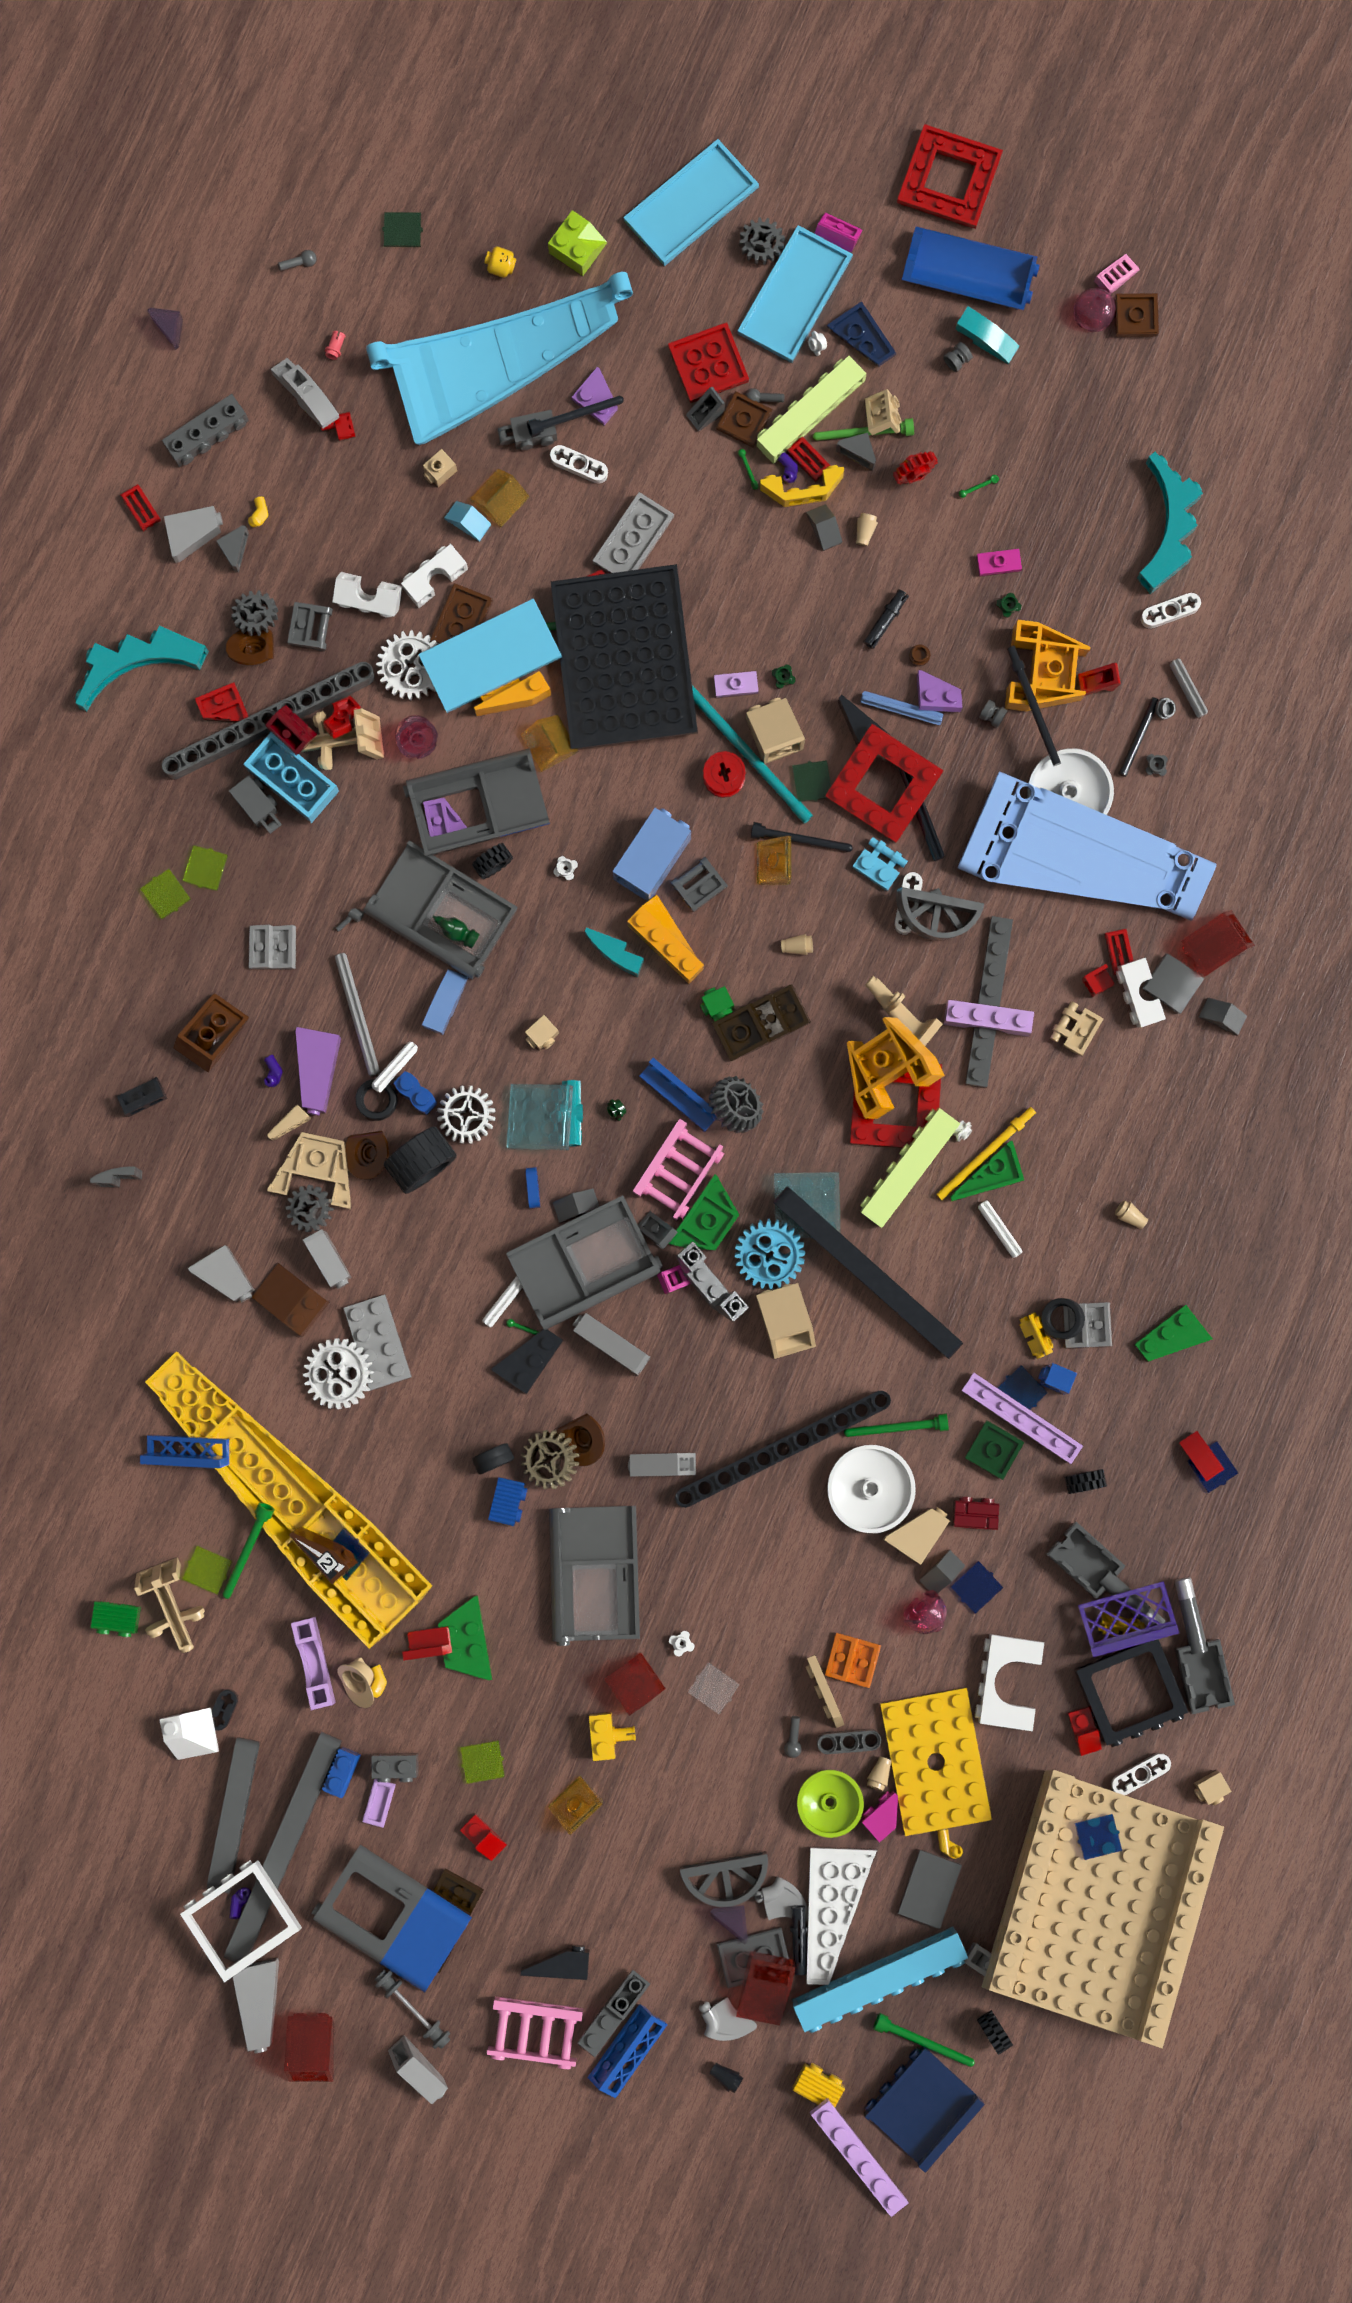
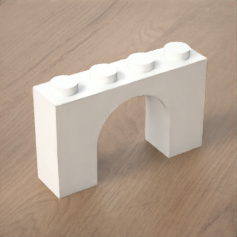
M989 1634V1639L985 1638L984 1651L987 1652L986 1661L982 1660L981 1673L984 1674L983 1683L980 1682L978 1687V1696H981L980 1705L977 1704L975 1709V1718H978L980 1724L1033 1731L1035 1708L1003 1702L996 1693L994 1682L999 1669L1007 1663L1018 1661L1041 1665L1044 1642Z

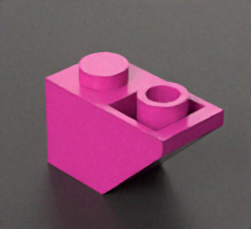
M894 1790L891 1793L885 1792L878 1799L880 1802L874 1808L870 1806L862 1813L863 1818L861 1822L879 1843L896 1828L898 1795Z

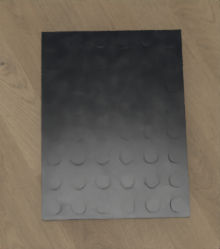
M677 564L551 581L558 646L562 655L560 662L571 750L698 734Z

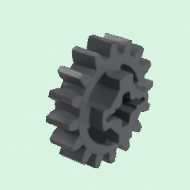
M758 217L757 223L750 220V227L744 225V232H740L742 240H739V246L743 247L742 254L748 253V261L754 258L755 264L762 260L763 265H765L767 259L774 262V255L780 257V250L784 249L782 242H784L785 236L781 235L782 228L776 229V221L770 224L769 218L762 222L761 217ZM753 234V238H751L750 242H748L749 236ZM776 240L775 246L771 248V244Z
M259 590L256 595H253L252 591H249V596L247 597L241 594L242 600L236 599L237 606L232 607V618L235 621L236 628H240L243 634L248 630L249 636H252L254 632L261 636L262 630L268 633L267 627H274L273 620H278V608L274 599H270L268 593L262 596Z
M308 1185L306 1189L304 1186H300V1192L293 1191L292 1193L295 1197L287 1199L291 1202V1206H286V1209L291 1211L287 1218L294 1219L291 1225H298V1230L303 1231L305 1229L306 1232H312V1229H314V1231H319V1225L327 1226L325 1219L332 1218L328 1215L329 1211L334 1210V1208L328 1205L332 1202V1199H326L328 1192H321V1187L316 1186L314 1188L313 1185ZM310 1194L315 1195L319 1200H314ZM300 1217H305L309 1223L304 1222Z

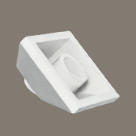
M211 1708L160 1719L163 1740L177 1760L219 1752Z

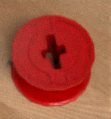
M727 751L717 752L705 762L703 780L707 790L713 795L722 798L731 797L737 794L744 785L745 765L736 754ZM722 767H724L725 773H728L727 782L724 781L723 775L720 776Z

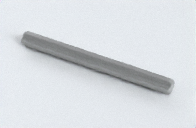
M340 953L335 956V960L369 1076H376L380 1074V1069L347 955Z

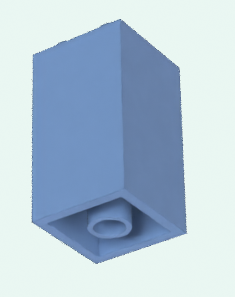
M654 808L613 870L614 881L647 902L653 898L691 840L690 826L682 820L677 822L672 819V815L663 808L660 810Z

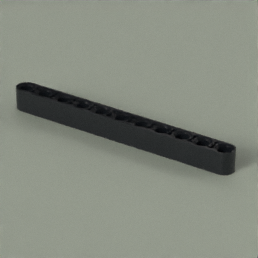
M788 1186L775 1198L773 1203L945 1357L950 1359L964 1344Z
M885 1391L874 1392L681 1488L676 1493L675 1499L677 1504L684 1508L690 1507L885 1410L891 1403L890 1395ZM879 1394L886 1398V1404L883 1407L877 1406L874 1401L875 1397ZM858 1404L865 1405L867 1413L863 1417L855 1413V1407ZM838 1414H844L847 1417L845 1426L837 1425L835 1419ZM820 1423L828 1427V1432L825 1436H820L816 1432V1427ZM800 1433H805L809 1439L808 1443L804 1446L799 1445L796 1441ZM786 1443L789 1446L788 1454L780 1455L777 1452L778 1444ZM762 1452L767 1453L770 1458L766 1465H761L757 1461V1456ZM741 1462H746L750 1466V1471L746 1475H741L738 1472V1465ZM721 1472H727L731 1477L730 1482L726 1485H722L718 1481V1476ZM705 1481L711 1485V1491L708 1494H701L699 1492L698 1486L701 1482ZM687 1491L691 1494L692 1498L688 1504H682L679 1501L681 1492Z

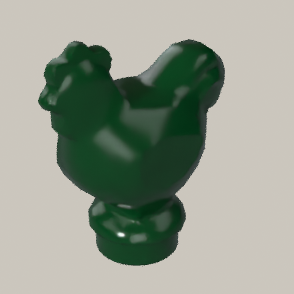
M433 915L435 922L442 928L444 936L452 941L463 942L464 947L473 948L480 935L475 929L469 930L467 925L456 917L444 918Z

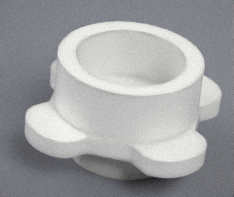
M813 331L812 336L809 337L808 344L815 355L819 356L820 351L827 348V342L822 333Z
M564 856L559 857L557 868L554 869V875L565 877L566 880H572L574 878L573 872L578 867L577 862L566 859Z
M961 1121L953 1133L958 1142L961 1139H967L972 1132L970 1122Z
M682 1631L680 1635L671 1636L669 1639V1643L674 1647V1654L676 1656H682L684 1652H691L694 1649V1644L691 1643L689 1639L690 1634L687 1631Z

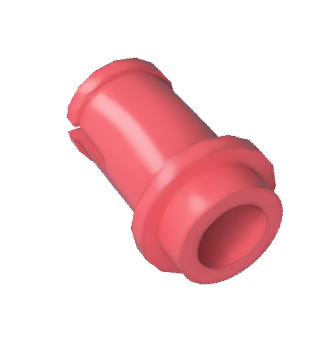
M333 331L330 343L325 348V355L329 359L337 360L341 356L340 349L346 337L342 332H340L339 337L337 335L338 331Z

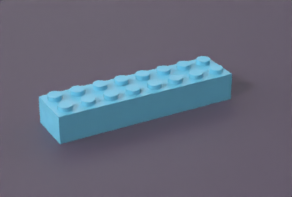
M951 1927L833 1980L829 1985H822L792 1999L793 2007L804 2032L809 2031L813 2033L820 2030L822 2024L830 2021V2024L840 2021L843 2018L842 2015L848 2012L851 2014L863 2010L862 2006L871 2003V2005L880 2003L884 2000L883 1997L888 1994L892 1996L900 1994L904 1991L903 1988L910 1984L912 1987L920 1985L924 1982V1978L930 1975L937 1977L945 1972L944 1969L950 1966L957 1968L965 1964L964 1960L968 1959V1956L954 1927Z

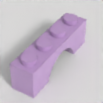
M948 1000L943 1025L963 1028H990L1007 1034L1029 1037L1032 1032L1034 1012Z
M316 1617L291 1623L295 1643L304 1667L306 1690L311 1710L335 1704Z

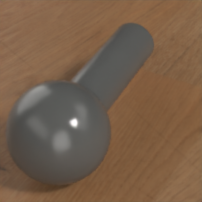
M305 250L299 257L278 262V268L282 271L299 265L311 267L316 263L317 257L313 251Z
M751 388L745 393L747 398L757 402H784L785 399L784 394L760 393L755 388Z
M791 1716L790 1737L784 1746V1752L790 1758L798 1757L802 1750L798 1742L800 1717Z

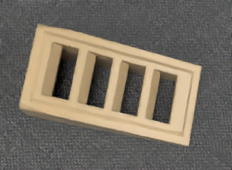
M296 1105L267 1136L272 1141L306 1123L311 1117Z

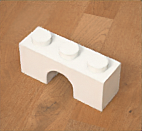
M450 544L447 547H441L436 552V556L431 560L427 559L421 563L420 569L415 573L407 574L401 584L403 590L420 608L435 596L434 589L429 584L430 579L434 575L443 574L453 582L468 570V566Z
M340 572L337 576L333 603H338L340 607H355L366 613L371 611L377 612L383 617L395 616L399 611L402 586L381 582L377 588L376 595H368L361 589V576Z
M1146 958L1117 966V979L1120 984L1123 983L1125 989L1123 997L1126 1004H1130L1132 1012L1129 1014L1133 1025L1136 1024L1137 1028L1165 1020L1160 1000L1146 1001L1139 994L1141 983L1152 978Z

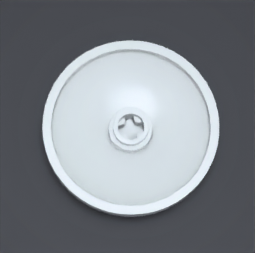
M1066 748L1057 750L1061 761L1060 765L1053 766L1049 755L1036 765L1028 783L1038 788L1047 789L1107 815L1113 801L1114 785L1109 770L1097 756L1082 749ZM1028 788V798H1029L1030 795H1031V791H1030V789Z
M864 1445L848 1451L835 1463L828 1479V1498L836 1516L850 1528L865 1533L884 1532L898 1525L910 1512L915 1499V1480L909 1465L899 1454L883 1446Z

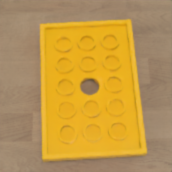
M967 1688L880 1703L904 1835H915L992 1820ZM933 1753H939L944 1757V1766L940 1770H932L927 1764L929 1756Z

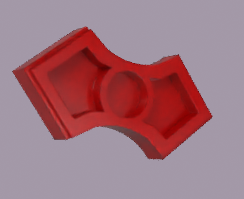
M351 696L332 703L334 712L328 719L323 721L324 729L333 739L352 731L351 720L354 718V710L360 709L361 706Z

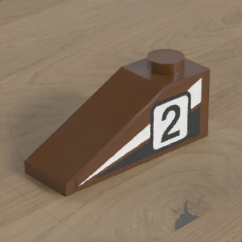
M299 1527L289 1534L331 1584L340 1580L358 1563L353 1553L343 1545L306 1528Z

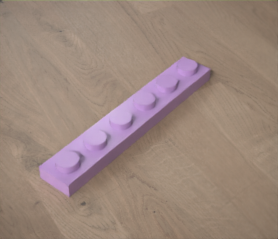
M975 1373L971 1375L961 1390L1069 1464H1072L1083 1447Z
M828 2098L810 2111L811 2116L891 2217L908 2204L905 2196Z

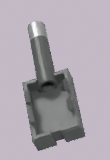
M1076 1521L1063 1533L1066 1538L1061 1543L1056 1541L1046 1553L1051 1560L1095 1599L1104 1590H1107L1112 1596L1131 1590L1117 1577L1125 1568V1565ZM1133 1594L1130 1595L1126 1604L1138 1610L1143 1600L1138 1595ZM1126 1597L1119 1598L1122 1602L1126 1599ZM1144 1602L1140 1612L1152 1618L1155 1610ZM1126 1607L1131 1613L1136 1614L1135 1611ZM1157 1613L1154 1619L1160 1623H1165V1619ZM1140 1614L1137 1615V1618L1147 1626L1150 1620ZM1152 1621L1150 1627L1158 1624Z
M1190 1577L1175 1580V1586L1189 1645L1176 1647L1175 1653L1189 1713L1196 1714L1209 1711V1706L1215 1705L1217 1709L1233 1706L1235 1702L1220 1639L1206 1641L1192 1579Z

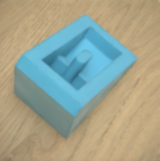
M458 501L454 503L445 516V520L479 542L491 526V523L472 505Z

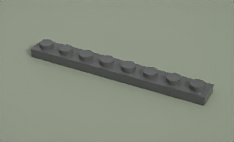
M991 917L978 1004L1000 1007L1013 919ZM974 1027L965 1085L987 1088L996 1034L995 1029Z

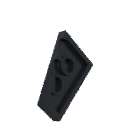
M548 1329L542 1330L491 1370L527 1394L564 1340Z

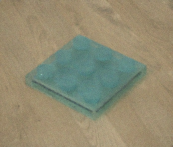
M511 1084L506 1148L569 1150L573 1086Z
M839 1172L774 1173V1200L788 1186L840 1232ZM775 1205V1222L779 1220V1226L782 1227L784 1223H787V1230L795 1228L793 1236L800 1234V1238H812Z

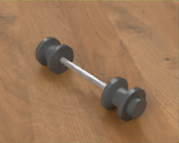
M383 1970L374 1979L377 1982L374 1986L376 1988L382 1987L386 1991L384 1996L386 1999L394 1993L428 2029L422 2037L424 2039L430 2037L434 2042L432 2047L434 2049L437 2047L442 2049L450 2041L448 2037L450 2032H443L439 2028V2020L431 2026L397 1990L403 1982L401 1980L395 1982L391 1977L392 1971L386 1972Z

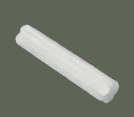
M411 1041L408 1042L372 1082V1088L377 1092H382L417 1052V1045Z
M987 1200L982 1202L978 1209L1013 1258L1020 1255L1022 1249Z
M517 1276L483 1318V1323L488 1327H492L523 1288Z

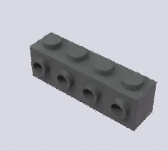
M230 394L164 438L162 442L179 467L188 465L194 460L195 456L208 452L213 444L226 440L230 433L245 427L249 420L233 394Z

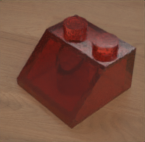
M641 1652L604 1678L629 1716L666 1689Z

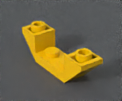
M832 465L824 469L822 472V487L820 485H812L808 489L792 488L784 492L781 476L768 475L760 479V490L783 507L826 501L843 479L844 467Z

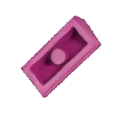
M824 213L815 231L816 235L848 252L853 251L862 233V229L828 213Z

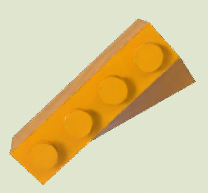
M658 895L642 905L627 921V926L688 984L704 969V964L696 957Z

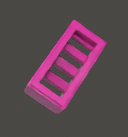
M680 1265L657 1274L665 1294L691 1284L684 1276ZM676 1271L678 1272V1275H679V1277H680V1279H681V1282H682V1283H680V1284H679V1282H678V1280H677V1277H676V1275H675V1272H676ZM668 1274H669L670 1279H671V1281H672L673 1287H672V1285H671V1283H670V1281H669V1278H668V1276H667Z

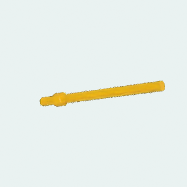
M1029 1107L1019 1118L1015 1117L1010 1122L1011 1125L936 1194L937 1197L943 1200L1016 1131L1019 1132L1025 1127L1024 1124L1036 1114L1035 1110Z

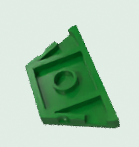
M714 1174L676 1230L678 1233L668 1244L686 1247L693 1241L699 1249L716 1251L739 1217L737 1209L717 1175Z
M474 1596L438 1623L439 1628L448 1627L450 1633L452 1653L443 1655L445 1668L482 1679L492 1680L479 1597Z

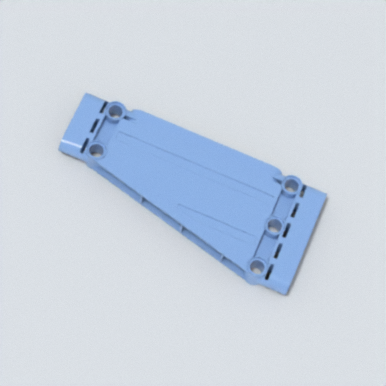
M999 771L959 862L958 869L989 882L1162 908L1192 921L1217 864L1176 847L1175 844ZM1016 782H1018V785H1017V787H1016V789H1015V791H1014V794L1011 795V793H1012V791H1013V789H1014V786H1015ZM1024 786L1028 787L1031 791V795L1027 799H1023L1019 793L1020 789ZM1008 801H1009L1010 803H1009V805H1008V808H1007L1005 814L1003 815V812H1004V810H1005V807H1006V805H1007V803H1008ZM999 821H1001V824H1000V826H999V828H998V831H997L996 835H994L995 830H996V828H997V826H998V823H999ZM1006 826H1010L1014 831L1013 836L1009 839L1002 835V831ZM991 841H993V842H992V845H991V847H990V849H989V851H988V854L986 855L985 853H986V851H987V849H988V847H989V844H990ZM1181 854H1185L1188 857V863L1185 866H1181L1178 863V857ZM982 861H984L980 873L977 874ZM988 866L995 867V877L988 878L985 875V870ZM1165 893L1169 894L1171 898L1170 903L1166 906L1160 902L1161 896Z

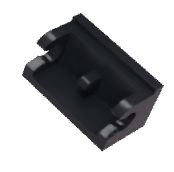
M158 1077L117 1096L124 1114L128 1117L168 1099Z

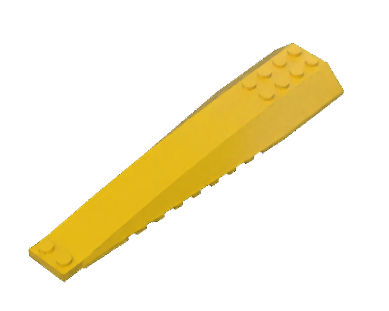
M176 1351L145 1382L160 1397L161 1403L189 1437L229 1439V1465L215 1468V1470L223 1477L227 1485L231 1487L255 1519H257L255 1517V1510L258 1503H266L275 1509L271 1519L264 1522V1531L272 1538L280 1551L288 1558L312 1590L369 1649L387 1635L432 1588L433 1585L369 1519L197 1368L192 1367L179 1352ZM195 1443L201 1452L205 1450L200 1443ZM215 1444L211 1449L216 1455L222 1456V1444ZM299 1527L306 1528L343 1545L353 1553L358 1563L340 1580L331 1584L289 1534Z

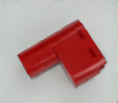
M350 412L339 414L340 418L325 428L321 427L322 431L336 428L339 441L356 437Z

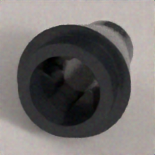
M715 2063L709 2073L728 2092L731 2091L733 2093L736 2092L744 2079L739 2075L740 2072Z

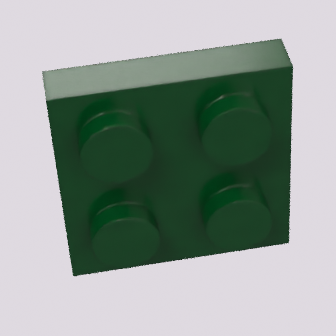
M986 1420L967 1452L965 1459L1003 1480L1025 1442Z

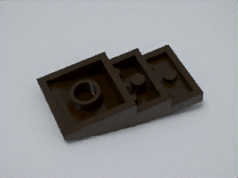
M790 984L773 994H769L752 1004H748L712 1024L730 1061H734L810 1024L811 1021L793 984Z
M446 1868L433 1890L434 1893L468 1915H471L484 1891L483 1888ZM448 1957L446 1958V1960H445L444 1963L442 1964L441 1968L439 1969V1971H438L439 1974H440V1972H441V1970H442L444 1964L446 1963Z

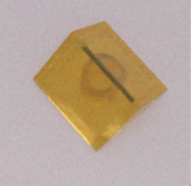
M497 469L470 498V501L502 527L525 503L529 495L513 475Z
M558 715L538 719L521 734L541 772L578 753V750L571 749L569 733Z
M791 836L757 842V884H790Z
M579 1776L548 1807L567 1833L571 1835L603 1804V1800Z

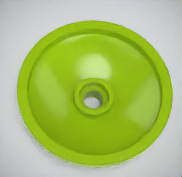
M823 1770L810 1776L801 1786L797 1798L798 1813L804 1825L813 1833L828 1838L839 1837L850 1832L860 1821L864 1808L863 1795L858 1784L849 1775L837 1770ZM832 1798L834 1800L833 1805H826V1799Z

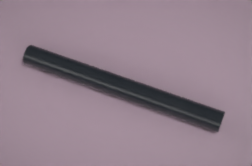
M1155 697L1151 698L1118 773L1123 777L1127 776L1155 713V707L1159 700Z

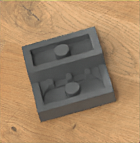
M1165 953L1151 974L1152 978L1147 980L1142 989L1153 998L1162 1001L1177 1014H1181L1204 978L1176 958Z
M136 1167L114 1168L90 1178V1183L98 1187H120V1179H142V1170Z

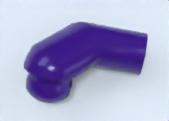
M784 452L778 457V461L785 467L783 480L787 483H793L797 478L798 465Z
M270 1055L264 1059L270 1069L267 1078L264 1079V1083L268 1087H275L279 1084L283 1071L274 1055Z
M243 1887L232 1896L229 1918L240 1919L241 1908L249 1899L250 1889Z

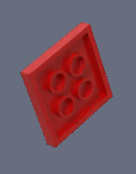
M727 322L668 343V348L690 403L698 401L710 387H713L717 393H721L749 382L748 374Z

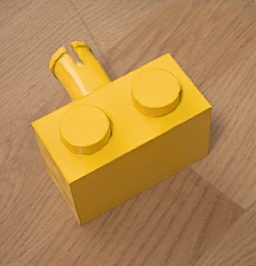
M611 1712L589 1715L593 1761L615 1759L616 1742L636 1741L635 1734L626 1735L628 1733H635V1726L615 1729L612 1723Z

